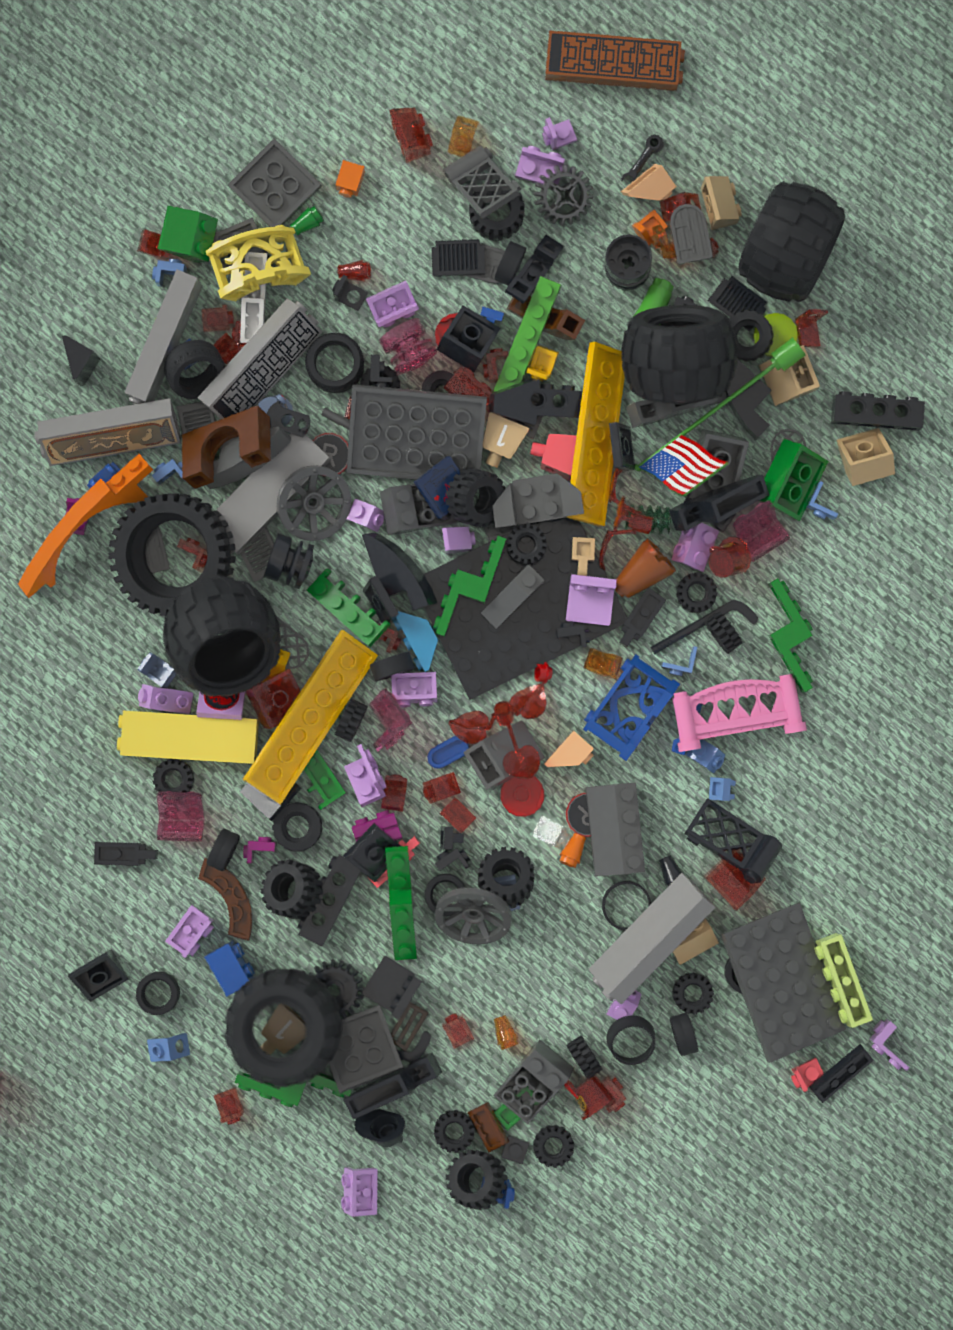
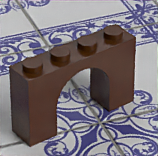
M257 405L182 434V479L194 489L213 483L214 457L218 449L226 441L235 437H239L240 458L251 468L271 461L270 416Z

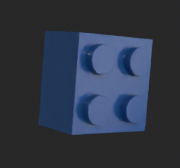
M233 940L205 956L226 997L238 991L256 974L251 963H246L242 957L245 952L240 943L235 944Z

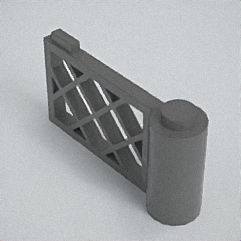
M479 145L443 168V172L451 185L461 193L483 219L519 196L521 187L515 180L510 181L491 160L493 156L489 149ZM489 167L491 168L489 173L481 174L482 171ZM478 180H486L484 185H477ZM492 180H500L498 184H491ZM471 181L470 185L461 186L465 182ZM511 190L505 195H500L502 191ZM488 191H495L494 196H486ZM473 192H481L480 196H472ZM491 202L490 205L481 209L483 203Z

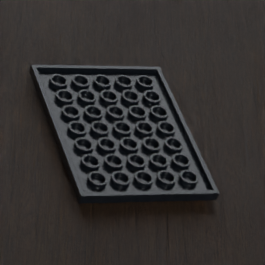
M566 517L530 523V525L538 526L547 539V548L544 556L538 562L530 565L545 581L497 629L481 612L527 566V564L522 565L515 562L508 554L507 539L511 532L501 536L506 538V542L485 603L459 595L445 637L438 635L469 700L538 667L537 664L549 662L581 646L580 635L557 638L556 631L557 628H561L562 623L570 622L566 621L571 575H577L578 561H571L572 538H588L580 521ZM523 536L519 539L518 547L522 552L530 553L535 549L536 543L532 537ZM491 541L424 574L438 602L425 608L433 627L437 615L442 617L444 608L441 607L444 595H449L451 587L448 586L451 574H456L457 570H461L483 578L484 574H481L484 561L489 562L491 553H488ZM595 553L594 562L587 561V576L607 578ZM614 592L611 623L609 626L574 622V626L584 625V630H589L591 641L622 626L627 620V616Z

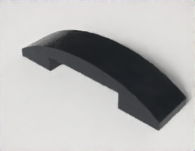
M545 235L525 266L506 288L505 293L524 304L533 294L540 276H546L564 248V245Z

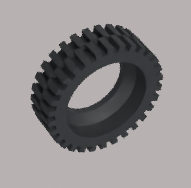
M160 494L144 498L145 501L136 502L133 504L135 508H128L124 512L127 516L120 517L117 521L121 525L120 528H114L112 535L117 537L116 540H110L109 547H115V550L108 553L109 559H115V565L109 566L111 572H118V576L113 579L115 583L122 582L123 586L119 590L122 594H130L127 599L131 603L138 602V608L142 610L149 609L148 613L151 614L160 613V616H167L168 608L172 601L177 599L181 592L188 587L194 586L206 579H217L233 575L234 568H230V563H235L236 556H231V550L236 549L235 544L229 543V538H233L232 532H226L225 527L229 525L226 520H219L221 514L218 510L212 511V505L202 503V499L191 497V495ZM168 521H182L190 524L202 535L207 547V562L202 574L197 580L187 586L172 587L163 584L153 576L146 563L145 548L150 534L159 525Z

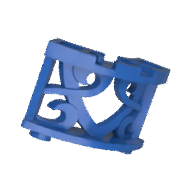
M635 654L632 660L626 659L620 668L623 671L621 676L597 710L593 711L591 709L584 719L587 724L583 730L586 732L589 730L620 752L619 757L625 761L636 749L653 721L658 717L680 685L674 679L672 681L639 659L640 656ZM634 668L648 676L644 685H640V675H638L637 680H631L630 674ZM624 679L625 684L628 687L616 691V689ZM651 679L659 685H661L662 687H664L665 689L656 686H650L649 684L651 682ZM641 693L639 696V707L643 714L646 715L645 719L628 717L620 721L617 708L618 698ZM645 694H649L647 699L653 700L651 706L644 704ZM610 699V712L605 710L602 711V709ZM603 716L607 719V723L603 724L604 726H609L613 723L614 728L610 732L597 723L600 717ZM628 722H634L636 728L635 730H630L627 726L624 729L623 725ZM616 731L621 737V739L614 735Z

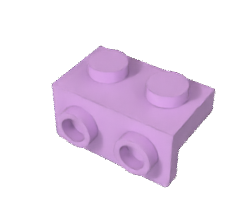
M407 281L366 298L378 327H389L395 323V320L401 317L409 318L419 309Z
M700 523L687 531H681V536L674 548L671 560L704 572L712 551L709 548L714 546L719 531L704 523Z
M192 904L165 942L179 951L184 958L188 957L189 954L194 956L201 946L198 944L202 936L207 938L214 928L211 926L214 920Z

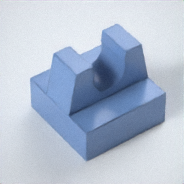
M710 777L709 799L721 801L735 799V794H730V787L735 786L736 781L729 778Z

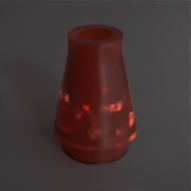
M364 259L338 265L337 272L339 278L345 275L348 279L363 282L371 278L370 262H365Z

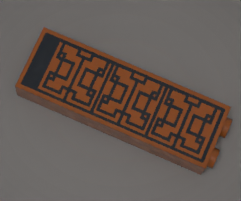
M549 30L545 80L676 91L678 84L682 85L683 71H679L680 63H684L685 49H681L682 41Z

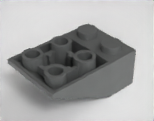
M415 484L389 487L380 492L388 535L458 523V520H455L452 517L453 514L449 512L442 518H437Z
M522 720L483 739L463 752L488 793L545 758Z
M539 1040L499 1087L494 1096L524 1122L529 1124L570 1079L574 1067L543 1041ZM526 1086H529L528 1089L533 1091L532 1096L527 1091L519 1098L516 1096Z

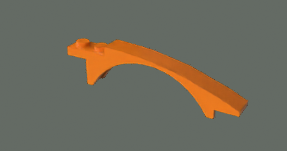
M140 454L130 460L126 466L106 483L102 479L98 480L70 508L47 536L18 583L28 598L45 584L50 588L56 584L55 573L59 555L70 536L85 521L110 507L145 501L144 498H147L148 495L138 483L152 472L153 469Z

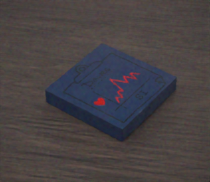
M451 456L445 457L414 481L437 518H442L449 512L448 508L450 506L446 505V500L448 499L446 491H449L450 487L448 485L450 481H454L453 477L456 474L460 475V470Z

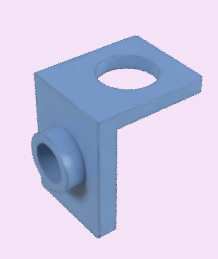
M820 481L807 508L813 510V515L821 519L828 517L834 520L837 518L838 513L814 503L824 483Z
M692 647L688 668L665 662L661 663V667L670 669L669 674L682 676L683 672L691 674L697 647Z
M187 1033L168 1038L147 1040L151 1062L171 1061L190 1055ZM178 1040H181L183 1043V1050L180 1053L177 1052L175 1047Z

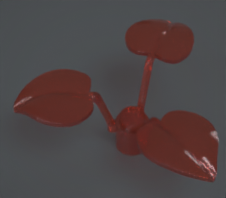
M617 468L614 471L609 491V503L613 501L618 504L617 517L614 521L613 531L607 530L603 538L599 554V565L604 571L606 569L603 558L606 553L607 544L612 536L619 534L636 535L637 532L649 534L653 522V517L643 515L641 511H636L626 505V496H623L620 501L616 498V481L623 471ZM628 511L633 513L630 517H626L629 514ZM623 520L628 521V527L632 528L629 530H617Z
M544 684L532 685L518 691L511 697L509 702H498L494 706L495 713L491 714L490 722L487 715L483 712L472 711L449 720V726L454 735L467 744H477L487 737L486 730L492 728L495 720L499 725L507 726L515 751L508 752L503 759L504 770L516 778H532L540 767L539 753L531 745L518 748L511 723L514 720V715L519 716L521 714L525 719H534L544 713L547 705Z

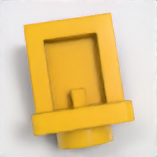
M537 345L527 373L531 374V378L540 379V381L549 379L559 352Z

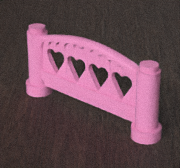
M793 674L779 676L780 681L777 682L756 679L725 682L706 688L692 696H688L687 691L674 693L673 704L680 743H678L679 752L700 749V739L782 725L785 734L806 731V722L802 721L796 681L793 678ZM770 692H774L777 696L771 712L760 700L762 693L768 695ZM749 695L755 697L756 701L750 715L739 704L740 697L748 698ZM728 699H732L734 701V707L729 719L718 708L717 703L719 700L726 702ZM707 702L713 704V710L708 722L696 710V706L699 703L705 705Z

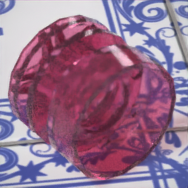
M419 318L411 319L396 326L379 339L385 354L397 353L390 360L392 365L398 364L394 368L397 375L418 369L437 354L435 346L429 347L432 344L431 339L419 340L426 333Z

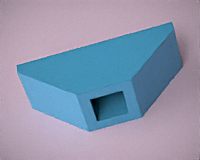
M398 611L399 615L393 622L398 631L403 630L406 636L403 641L408 651L413 649L417 657L413 658L418 670L423 669L424 672H428L438 639L428 620Z

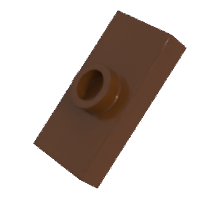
M489 1102L468 1112L488 1153L510 1142Z

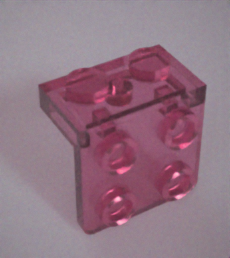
M770 500L758 504L754 510L739 516L733 523L738 543L752 562L790 539L789 534L778 521L773 503Z
M384 688L369 704L386 728V731L373 744L377 752L384 747L386 750L392 748L405 735L404 731L412 724L408 713L402 710L395 696Z
M158 792L159 823L157 840L202 842L205 825L202 794L195 792Z

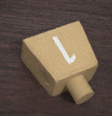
M490 412L482 447L490 451L486 464L498 468L502 456L512 459L530 428Z
M279 1004L261 1032L267 1040L260 1047L269 1055L276 1049L285 1054L305 1038L306 1026L304 1020L288 1005Z

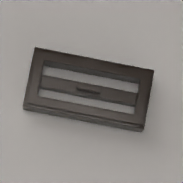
M410 1001L391 1032L394 1044L407 1051L429 1012ZM410 1008L414 1009L398 1040H395L394 1036ZM419 1012L422 1016L404 1045L401 1042Z

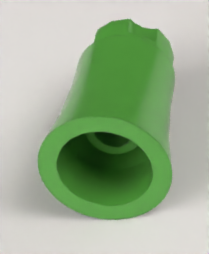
M654 278L634 316L648 309L668 306L672 296L671 292L674 288L671 282L665 279Z

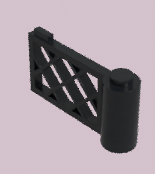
M708 798L684 833L688 836L686 840L696 846L701 844L741 870L744 879L752 884L760 883L782 849V843L777 838L762 834ZM707 806L715 811L717 818H706L704 810ZM723 821L734 823L736 830L725 831ZM718 822L721 832L711 834L708 824ZM696 825H704L706 835H698L692 829ZM749 833L756 837L753 843L745 844L742 834ZM737 835L740 845L730 846L727 836ZM723 837L725 847L718 848L715 846L712 838ZM731 850H742L744 856L742 862L733 857Z

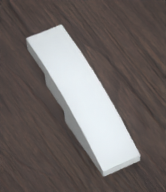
M248 252L246 254L245 263L254 265L259 271L265 269L268 253ZM245 270L244 276L251 274L250 271ZM267 283L259 285L260 290L242 297L240 343H247L264 324Z

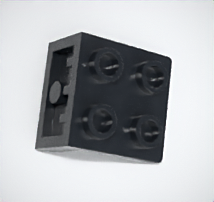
M384 956L362 994L392 1012L391 1016L399 1020L423 978L391 958Z

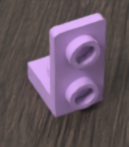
M550 117L545 119L542 136L546 146L550 145L551 149L555 150L577 141L569 119L555 125L552 124Z

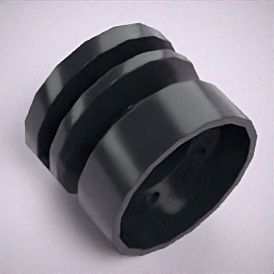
M628 234L617 237L607 247L605 255L606 277L616 288L626 291L634 290L644 285L647 281L652 263L651 248L647 242L639 236ZM628 262H631L632 266H629L628 269L624 268L625 264L627 265Z
M278 533L263 577L277 582L283 573L286 574L285 585L289 586L292 577H295L297 579L294 588L300 589L308 577L313 562L314 545L308 544L304 553L301 552L303 541L298 543L296 549H292V538Z

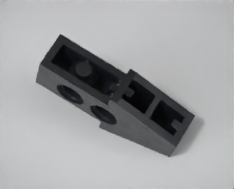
M531 378L490 393L488 411L530 424H536L537 415L579 418L582 391L575 390V386L562 385V389H554V384H541L539 388L540 379ZM537 393L540 400L536 405H533L531 397ZM558 394L561 397V402L555 407L553 398Z

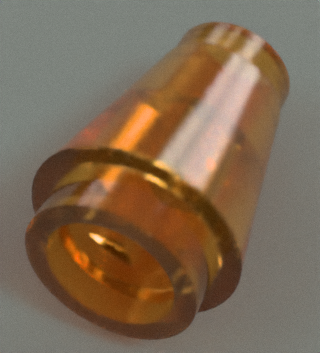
M504 1015L493 1019L498 1046L500 1045L501 1050L518 1045V1036L507 1016Z

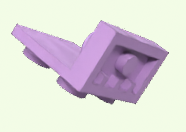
M571 575L566 621L609 626L611 623L616 579Z
M362 744L357 747L362 758L344 766L361 807H364L386 797L383 789L387 786L378 771V765L370 750H365Z

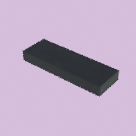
M859 1044L811 1084L809 1088L821 1103H824L868 1066L873 1059L865 1048Z

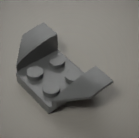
M558 473L513 480L493 505L495 527L499 528L584 514L581 491Z

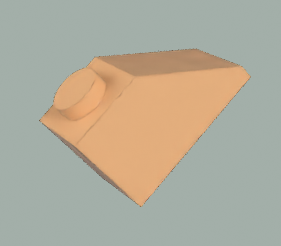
M654 164L624 188L621 193L629 197L663 201L672 195V190L676 188V185L662 165Z
M573 731L544 765L546 767L576 766L581 763L586 765L594 756L591 753L594 748Z

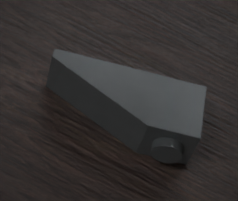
M527 565L481 614L497 629L545 580L530 565Z

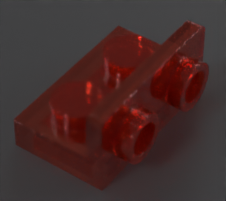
M462 366L454 371V375L443 387L451 394L487 397L486 406L489 404V396L492 393L491 388L486 383H480L470 369L463 368Z

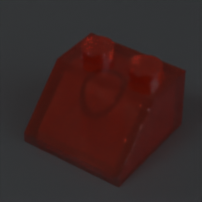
M415 107L389 110L391 124L406 163L431 154L430 147L433 146L429 133L426 135L424 133L423 126L426 125L422 114H417Z
M286 669L267 677L264 681L255 685L254 688L245 692L264 729H272L279 725L300 693V688L291 670Z
M739 849L731 850L733 857L742 862L744 856ZM721 859L703 876L735 911L751 898L766 880L764 877L760 883H749L744 879L741 870L724 859Z

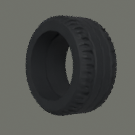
M328 333L312 342L307 350L305 366L311 381L319 389L329 393H342L352 388L353 384L356 385L360 381L364 371V357L361 348L351 337L341 333ZM332 345H340L347 348L354 359V366L350 374L337 381L323 378L316 367L319 353Z
M190 340L177 345V347L171 350L165 360L164 373L171 389L178 396L186 399H198L199 395L225 368V364L214 345L203 340ZM205 361L210 363L207 369L198 376L191 378L180 377L182 371L195 362Z

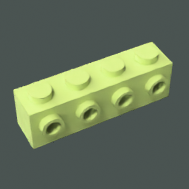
M835 933L816 940L817 947H814L818 959L823 961L825 967L822 969L826 981H830L833 988L830 990L833 1001L838 1002L840 1007L838 1015L841 1022L854 1028L872 1021L873 1018L842 935Z

